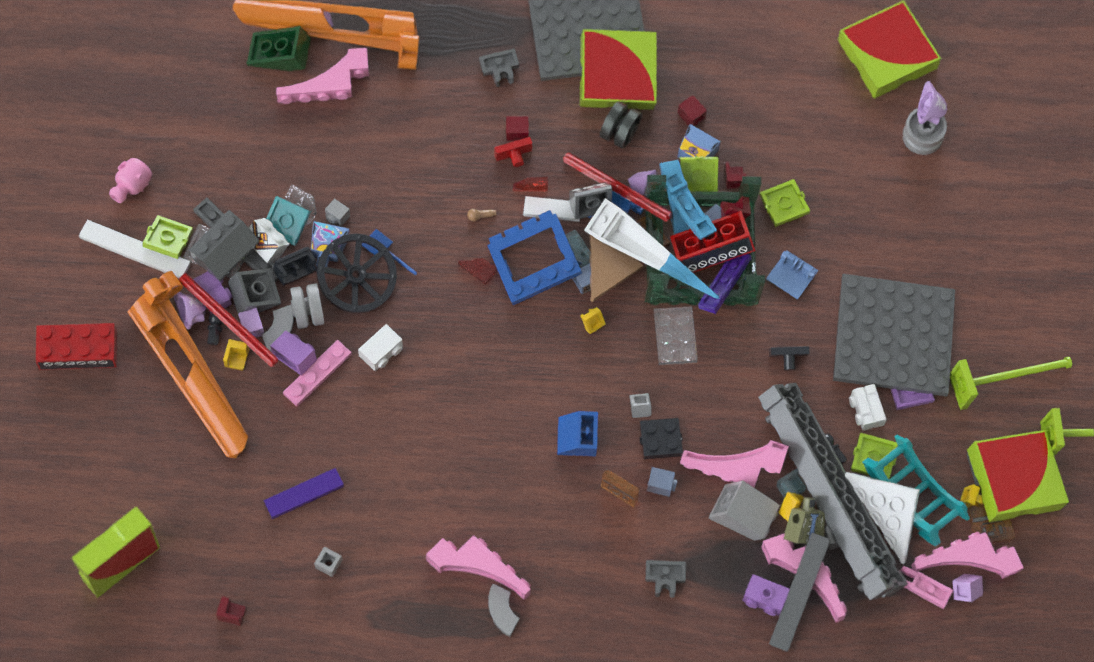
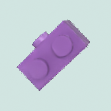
M286 330L270 345L272 353L278 360L301 376L317 360L315 349L309 343L305 344L296 334H291Z
M752 575L743 601L749 607H759L764 609V612L769 615L780 616L790 589Z

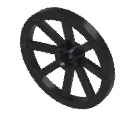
M348 234L335 239L324 249L317 264V281L321 292L332 305L346 312L365 313L380 307L390 297L396 284L397 270L391 253L380 241L364 234ZM347 242H356L353 265L350 264L338 247L339 245ZM362 243H366L379 252L361 266L359 265ZM332 251H334L347 271L325 267L327 257ZM382 256L384 257L389 274L366 273V270ZM324 273L343 276L346 279L330 291ZM352 273H356L358 278L353 277ZM364 279L389 281L385 292L380 296ZM348 284H352L351 304L345 303L335 296ZM358 284L375 300L374 302L358 305Z

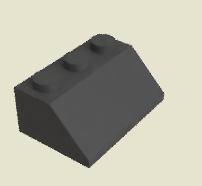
M228 210L189 251L192 258L217 280L221 281L260 241L240 218Z

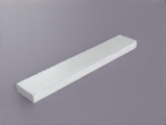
M89 220L86 221L79 234L80 239L164 273L173 271L177 278L186 273L191 264L190 261L181 257L175 259L142 247L143 242Z

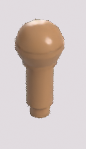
M471 209L468 211L467 216L470 221L475 222L480 218L495 216L496 210L479 211Z

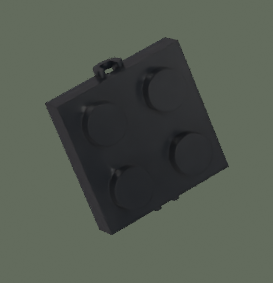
M679 418L640 421L641 437H639L643 448L644 459L679 457L683 455L682 433H680Z

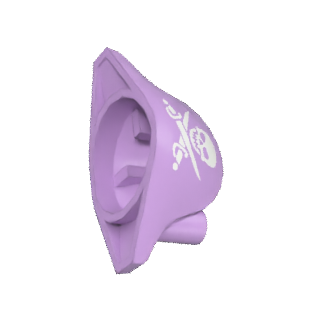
M928 81L924 85L919 101L918 120L919 124L930 121L937 125L940 118L947 112V104L932 83Z
M179 292L173 296L179 316L187 330L191 329L194 323L204 321L206 306L194 295Z

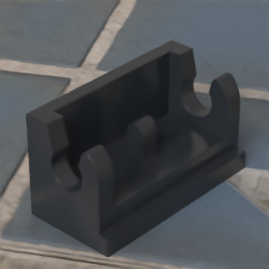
M307 246L275 260L273 271L281 284L285 286L315 273L317 261Z

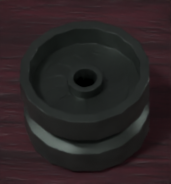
M617 101L603 123L600 137L607 141H611L614 138V145L625 149L638 129L642 113L635 109H631L628 112V105Z

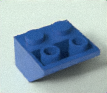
M577 411L558 417L557 455L596 456L598 412Z

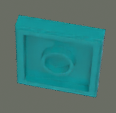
M276 196L266 219L285 237L289 244L296 246L311 211Z

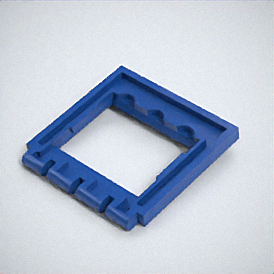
M551 210L538 215L540 219L538 222L533 217L521 223L523 227L521 230L518 225L505 230L506 237L504 238L501 233L489 238L491 244L487 246L513 305L583 274L556 213L552 214ZM552 227L556 242L565 259L514 282L507 261L504 260L500 250Z

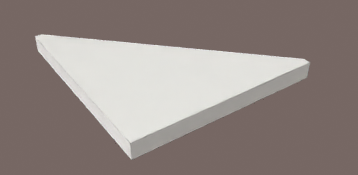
M849 472L845 473V477L850 481L859 499L864 503L870 516L883 532L892 550L894 549L900 559L899 561L905 564L920 490Z

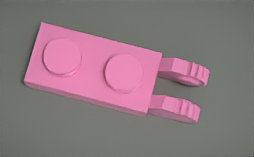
M903 566L901 572L910 578H914L912 583L907 581L908 585L904 588L944 609L953 590L919 571L917 573Z

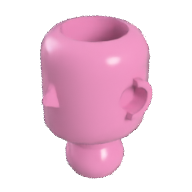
M131 158L127 162H122L118 167L119 171L115 175L117 186L110 190L109 195L116 202L122 203L126 200L127 194L137 195L143 192V189L149 185L148 182L152 178L150 168L137 158Z

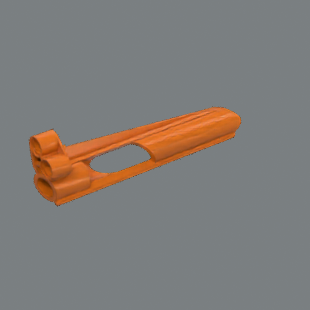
M296 0L234 1L233 10L245 25L272 30L301 26L311 37L399 52L397 68L416 70L419 35H417L413 12ZM324 12L358 15L368 22L370 28L365 32L333 29L325 18Z
M168 271L159 279L152 278L143 285L145 293L128 310V314L226 457L237 458L244 450L248 435L169 300L183 289V285L173 271ZM170 339H175L193 364L186 381L165 353L166 342Z

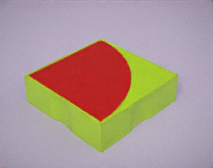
M904 0L841 29L838 37L840 45L850 61L858 68L862 80L874 99L896 89L904 82L917 79L938 69L941 60Z
M583 29L580 36V62L582 66L580 107L608 108L613 107L617 101L628 105V109L654 110L656 105V32Z
M1046 430L975 441L967 449L974 475L980 485L982 500L989 522L1012 519L1024 514L1058 511L1069 502Z
M135 507L105 533L73 556L72 559L75 566L79 569L83 582L98 598L155 553L160 546L151 523Z

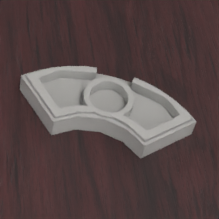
M291 305L273 311V324L268 331L262 334L266 348L270 352H272L270 345L285 330L290 333L293 328L294 316Z
M492 584L489 593L491 617L495 625L505 635L510 637L519 621V618L513 614L509 607L511 592Z

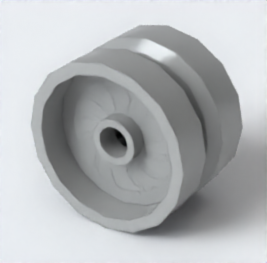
M915 109L906 120L903 130V141L906 147L914 153L920 155L934 153L943 142L947 131V122L944 116H942L937 125L930 121L919 124L918 109Z
M317 283L307 285V297L305 298L300 286L290 288L293 316L296 317L298 329L308 327L307 315H311L312 323L315 326L323 325L324 318Z

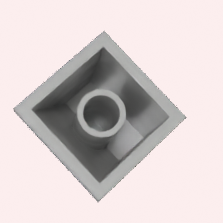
M742 480L724 486L709 519L755 541L764 539L770 531L769 526L778 515L777 510L780 505Z

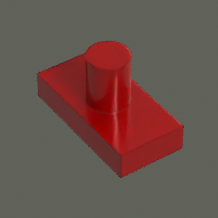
M530 137L494 147L496 161L511 158L514 167L522 166L524 161L521 154L532 151V141Z

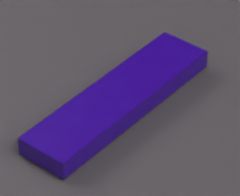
M750 254L725 262L709 287L719 296V299L705 293L698 304L699 309L714 314L717 313L750 262Z
M336 468L272 496L264 500V503L271 518L274 519L344 487V484Z

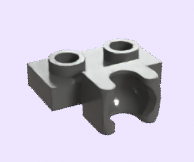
M515 49L479 57L483 76L493 74L496 87L500 86L501 78H506L509 84H513L514 75L512 69L519 68Z
M646 560L645 581L655 582V597H659L661 589L666 588L669 590V596L674 598L676 583H685L686 562Z

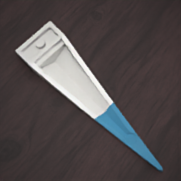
M605 199L584 229L599 241L719 299L717 294L625 211L609 200Z

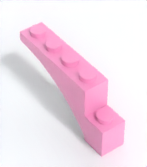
M367 48L348 49L347 55L335 66L311 80L292 86L276 88L278 103L289 104L295 101L309 102L311 100L327 101L336 98L344 100L352 97L350 77L363 78L369 76Z
M770 440L769 444L755 450L725 456L698 454L685 450L680 464H683L688 469L701 470L706 475L719 476L727 482L743 480L755 488L761 467L765 468L769 473L781 472L789 446Z
M979 532L973 533L968 536V540L963 542L961 539L950 543L951 547L946 549L943 546L932 551V555L927 557L925 554L914 558L915 562L911 565L912 569L916 572L942 565L972 566L999 574L1002 579L1020 572L1023 566L1014 546L1011 548L1004 546L997 549V553H995L986 532L982 534Z
M784 534L763 541L762 549L768 563L776 564L796 575L806 546L793 551V542L785 540ZM822 562L813 585V590L824 601L837 623L844 620L847 610L843 601L840 602L837 596L839 591L836 584L831 582L829 567L824 566Z
M471 537L458 551H456L457 548L451 541L446 542L444 539H441L426 554V560L439 573L442 571L475 573L505 585L524 600L530 595L529 583L523 578L519 579L515 575V570L510 565H504L501 562L502 558L495 551L491 552L487 548L486 542L481 538Z

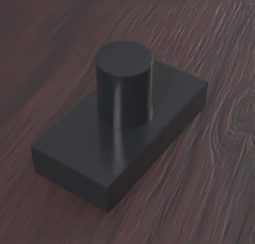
M809 346L771 347L769 349V357H784V370H796L795 356H808L810 354Z

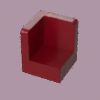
M692 95L678 105L677 113L688 125L691 124L695 127L706 119L707 110Z
M506 116V141H517L529 137L528 116Z
M729 161L725 162L726 189L745 188L746 173H743V167H730Z
M742 196L735 204L724 201L720 204L722 217L742 211L744 219H746L751 214L749 197Z
M222 596L216 613L217 620L241 626L246 607L232 603L230 598Z

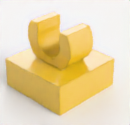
M597 307L589 309V312L585 315L581 314L585 329L589 334H592L606 324L601 310Z
M973 484L964 488L960 501L967 508L970 506L977 507L978 504L983 505L982 495L978 494L980 487Z

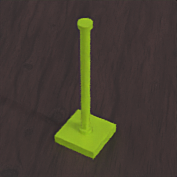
M1068 356L1059 361L972 378L967 360L963 359L959 360L950 372V381L960 410L967 409L977 397V385L1063 367L1071 368L1072 360Z
M1052 408L1040 421L1041 430H1046L1054 456L1065 446L1064 437L1094 436V429H1063L1060 408Z

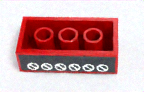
M742 211L712 221L717 232L702 240L691 229L670 236L676 258L692 273L756 251Z
M115 324L37 325L36 364L38 369L117 367V330Z

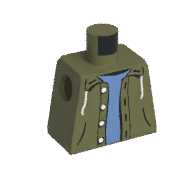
M804 497L803 508L791 509L784 534L785 540L794 543H808L811 533L824 537L825 514L823 511L814 509L816 499Z

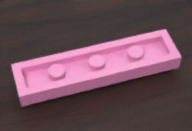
M337 340L302 376L300 375L283 391V395L298 407L352 355L351 351Z

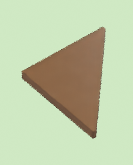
M591 234L590 301L594 302L640 271L643 267L639 260L599 241Z

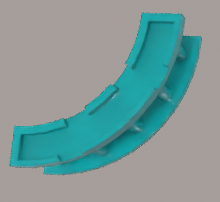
M896 435L894 438L898 447L880 461L866 458L863 461V465L870 478L897 484L914 470L923 481L914 489L920 490V494L926 488H929L937 498L922 511L915 513L913 526L920 531L918 532L919 536L936 547L941 543L938 536L939 530L957 516L966 521L970 519L967 513L968 508L962 501H958L945 491L929 474L915 454L911 441ZM903 453L909 464L892 478L888 479L883 471L884 467ZM942 504L951 510L934 525H930L923 520Z

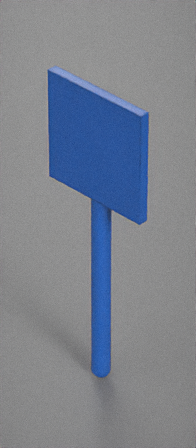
M377 229L370 235V237L380 241L387 249L393 243V241ZM362 243V246L373 255L379 252L374 247ZM391 253L394 260L412 274L417 275L415 270Z

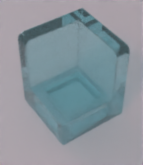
M798 469L793 470L777 482L776 487L784 498L787 492L801 494L806 490L805 485L798 477Z

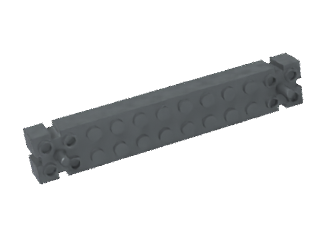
M788 383L785 386L783 384L773 385L758 397L762 408L770 412V415L765 420L775 427L781 442L789 446L787 450L789 457L795 463L799 475L807 485L809 493L816 499L817 508L824 512L826 524L833 532L837 544L840 545L844 553L845 559L850 563L855 577L858 580H862V583L858 585L859 591H864L869 600L879 599L881 596L883 598L892 596L908 585L902 572L896 569L895 564L897 563L863 502H861L854 491L850 481L845 477L846 472L808 403H804L801 398L803 394L797 383Z

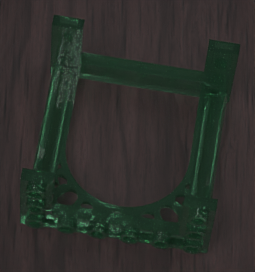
M647 175L643 196L660 206H670L667 191H665L666 175ZM742 176L738 192L690 191L699 206H714L715 204L720 206L723 201L735 204L742 196L749 197L751 214L745 219L756 250L754 207L762 184L761 177ZM645 210L646 231L663 246V220ZM756 251L748 253L751 255V260L736 282L739 289L731 290L723 304L727 306H734L736 304L754 306L759 303L765 285V275H757ZM646 264L647 286L644 303L658 305L660 303H668L670 305H678L679 303H687L688 305L699 304L705 294L704 292L669 274H663L662 271ZM669 280H676L677 285L675 288L667 289ZM680 286H686V287H687V289H685V288L679 289V288H680Z

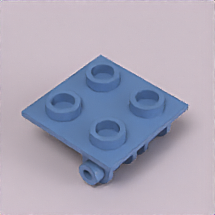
M786 250V252L782 253L781 259L766 280L798 300L818 270Z

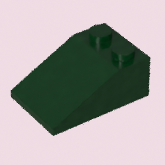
M301 26L253 32L247 65L283 71L303 70L306 66L311 37Z

